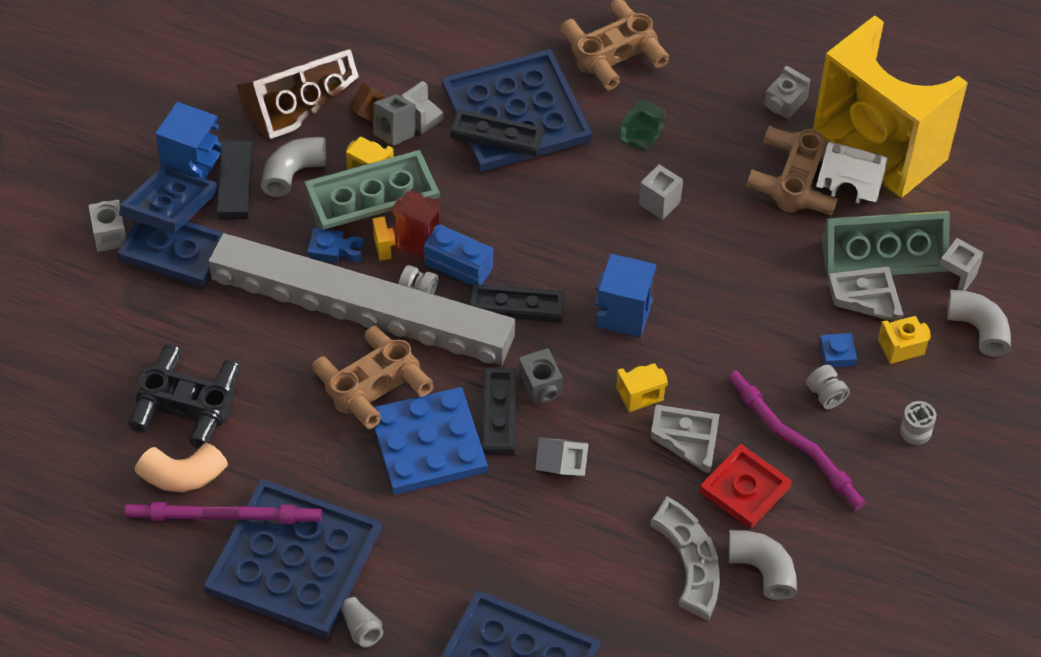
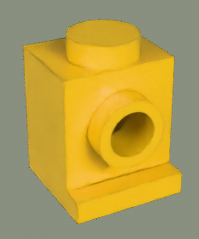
M360 136L356 141H352L346 150L347 170L394 157L393 148L388 146L386 149H383L378 143L370 142Z
M913 316L891 323L888 320L882 321L878 341L889 363L892 364L925 355L931 336L927 324H920L917 317Z
M655 363L645 367L638 366L628 373L623 368L617 370L616 389L628 412L664 400L665 387L668 386V380L662 368L658 369Z

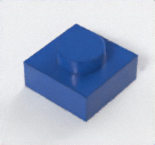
M852 333L821 335L819 343L824 365H831L833 368L856 366L857 355Z

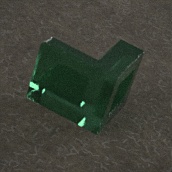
M641 98L623 118L620 139L643 152L647 151L664 131L666 111Z

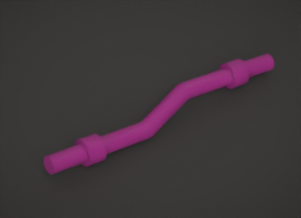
M738 370L730 373L728 379L741 393L740 398L746 406L753 408L774 434L810 455L830 479L829 484L837 494L842 493L855 510L863 508L866 502L852 486L853 481L844 471L840 472L817 444L781 423L762 400L763 395L755 386H750Z
M152 502L151 505L126 504L125 517L151 518V521L165 522L166 519L268 520L294 525L295 521L321 522L322 509L296 508L295 505L282 504L281 508L247 506L203 507L167 505L166 502Z

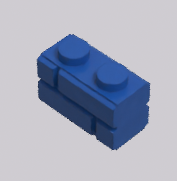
M439 224L425 242V266L470 286L472 284L482 285L492 271L493 248Z

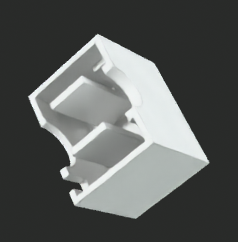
M828 142L816 187L830 188L832 191L831 196L835 197L839 186L848 182L853 184L858 191L856 203H860L861 199L876 202L889 157Z

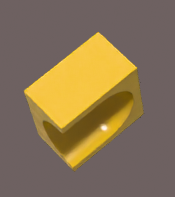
M874 15L826 53L813 130L820 132L827 142L889 157L882 184L902 198L948 160L968 82L957 76L943 84L919 86L905 83L889 75L876 61L884 22Z

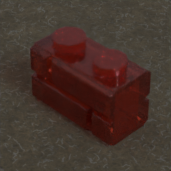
M411 189L406 192L403 198H398L393 206L392 214L396 216L393 230L394 234H397V246L399 249L408 253L413 252L415 256L424 259L425 242L436 226L441 225L440 202L428 196L424 198L423 194Z

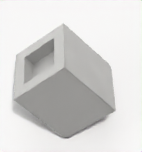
M420 82L401 95V97L416 105L415 130L419 134H424L444 120L443 112L428 99V85L425 82Z
M658 165L640 183L639 205L663 220L681 201L683 179L663 166Z
M956 238L942 256L940 266L960 276L958 290L965 291L978 274L984 252Z
M539 437L535 468L536 470L557 474L585 476L589 444Z

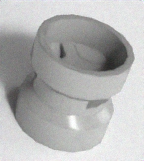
M407 265L401 274L398 284L434 295L438 284V275L431 272L424 274L419 272L418 268Z
M831 365L819 367L806 380V385L811 392L818 394V400L824 409H832L838 406L850 394V389L844 381L837 379L838 374Z
M914 401L908 404L900 426L901 437L913 445H921L928 442L936 421L935 409L924 401Z

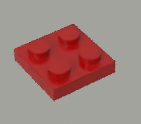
M740 444L700 485L699 492L751 530L791 488L792 480Z

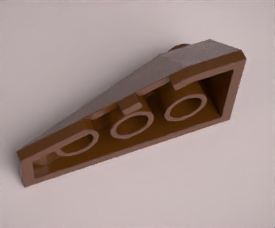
M346 49L237 84L236 87L245 114L267 139H272L296 130L311 114H315L324 103L339 94L359 76L351 50Z

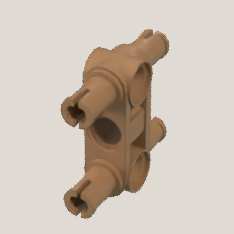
M613 0L609 6V11L618 21L589 34H585L574 19H569L561 25L560 31L572 45L571 50L577 58L578 69L587 74H594L606 90H612L620 83V77L611 67L640 53H644L656 68L665 66L669 61L668 53L658 43V36L652 29L653 22L651 18L645 14L634 13L624 0Z
M769 125L763 144H769L788 151L789 158L782 176H778V178L752 169L746 187L771 195L773 201H776L777 206L785 212L791 213L809 208L832 217L838 198L812 190L813 187H811L818 165L823 163L828 145L823 135L813 129H805L793 134Z
M378 326L370 327L364 334L365 341L374 351L341 371L325 356L319 357L312 364V371L325 384V390L333 399L336 410L345 414H354L367 429L374 428L381 420V414L370 404L372 401L404 382H407L420 397L428 395L434 387L433 381L420 369L419 361L412 354L409 343L404 340H391Z

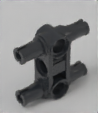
M166 344L156 365L145 370L140 375V388L136 394V402L138 404L128 422L129 428L137 433H146L155 411L197 421L189 438V443L199 449L204 443L209 444L215 428L227 422L230 418V406L235 396L233 387L241 372V366L235 361L225 360L215 382L174 372L182 355L181 350L174 345Z

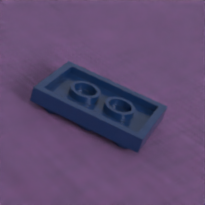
M163 165L120 204L119 215L131 219L133 222L158 228L162 232L175 234L217 193V183Z
M187 221L175 234L162 232L158 228L135 222L117 253L118 259L128 264L204 287L211 274L209 259L224 232Z

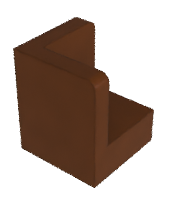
M362 82L348 108L373 123L374 102L388 96Z

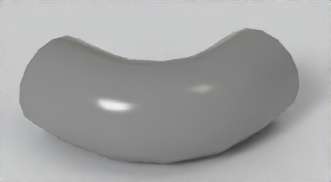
M309 137L296 139L280 146L267 159L262 173V191L274 197L285 196L291 191L292 177L296 171L309 167H325V138Z
M950 289L947 304V320L963 321L975 326L979 331V350L983 354L994 357L1009 353L1011 350V332L1008 318L1000 307L983 295Z
M729 530V563L749 564L758 568L763 575V593L767 598L787 600L796 596L797 577L793 561L780 543L765 534L745 530Z

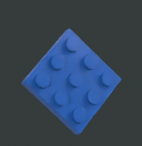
M462 387L374 407L381 414V420L373 429L393 495L488 472V464Z

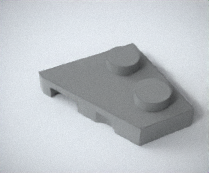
M889 266L830 273L828 275L827 281L834 306L890 321L902 320L903 312Z
M656 405L651 439L702 471L711 473L720 414Z

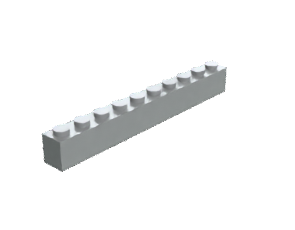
M223 233L209 259L211 279L216 280L220 284L233 285L253 294L259 293L273 297L280 302H290L310 311L316 310L330 314L337 319H347L360 323L367 328L378 326L381 330L390 332L394 336H404L417 340L427 346L434 345L447 349L454 354L471 356L484 363H494L502 366L515 337L514 318Z

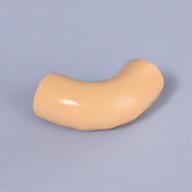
M204 443L193 455L183 460L172 459L158 448L152 447L138 460L135 473L149 484L164 491L183 493L202 488L215 479L228 466V463L222 453L208 443Z

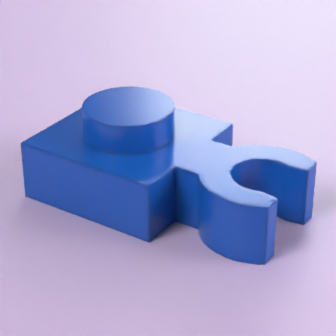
M313 228L307 252L308 258L338 263L340 256L350 262H360L361 251H354L352 249H363L364 239L357 236L344 239V232Z

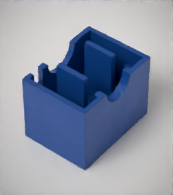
M176 102L155 133L161 167L165 165L206 179L221 157L222 147L221 143L217 141L218 136L212 135L209 132L211 129L218 130L219 125L215 124L218 121V117Z
M610 254L605 272L600 273L596 285L598 294L594 305L602 307L601 311L597 313L596 327L636 337L642 336L653 302L651 287L657 264Z

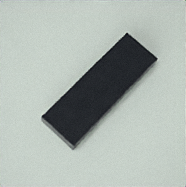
M459 109L450 130V138L534 157H537L544 136V128Z
M222 141L217 206L218 218H248L252 141Z
M472 284L470 306L514 319L562 323L565 291Z
M485 368L482 443L484 455H515L516 368Z

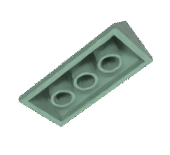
M420 150L305 181V188L315 225L323 230L440 197V192Z
M938 211L828 218L821 237L827 276L830 273L888 266L891 275L949 271L940 266V261L949 249L950 212Z

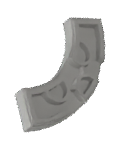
M666 496L652 518L650 526L671 541L683 561L686 584L678 606L709 621L717 601L720 585L719 559L711 537H708L704 529L699 525V520L681 504Z

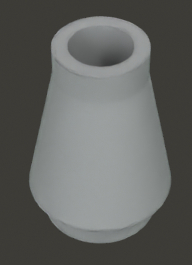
M350 597L343 601L341 612L344 615L353 642L360 644L362 647H369L377 643L383 635L381 620L365 608L356 597Z

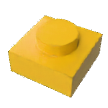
M385 217L373 218V238L379 261L391 259V246H396L393 228H387Z

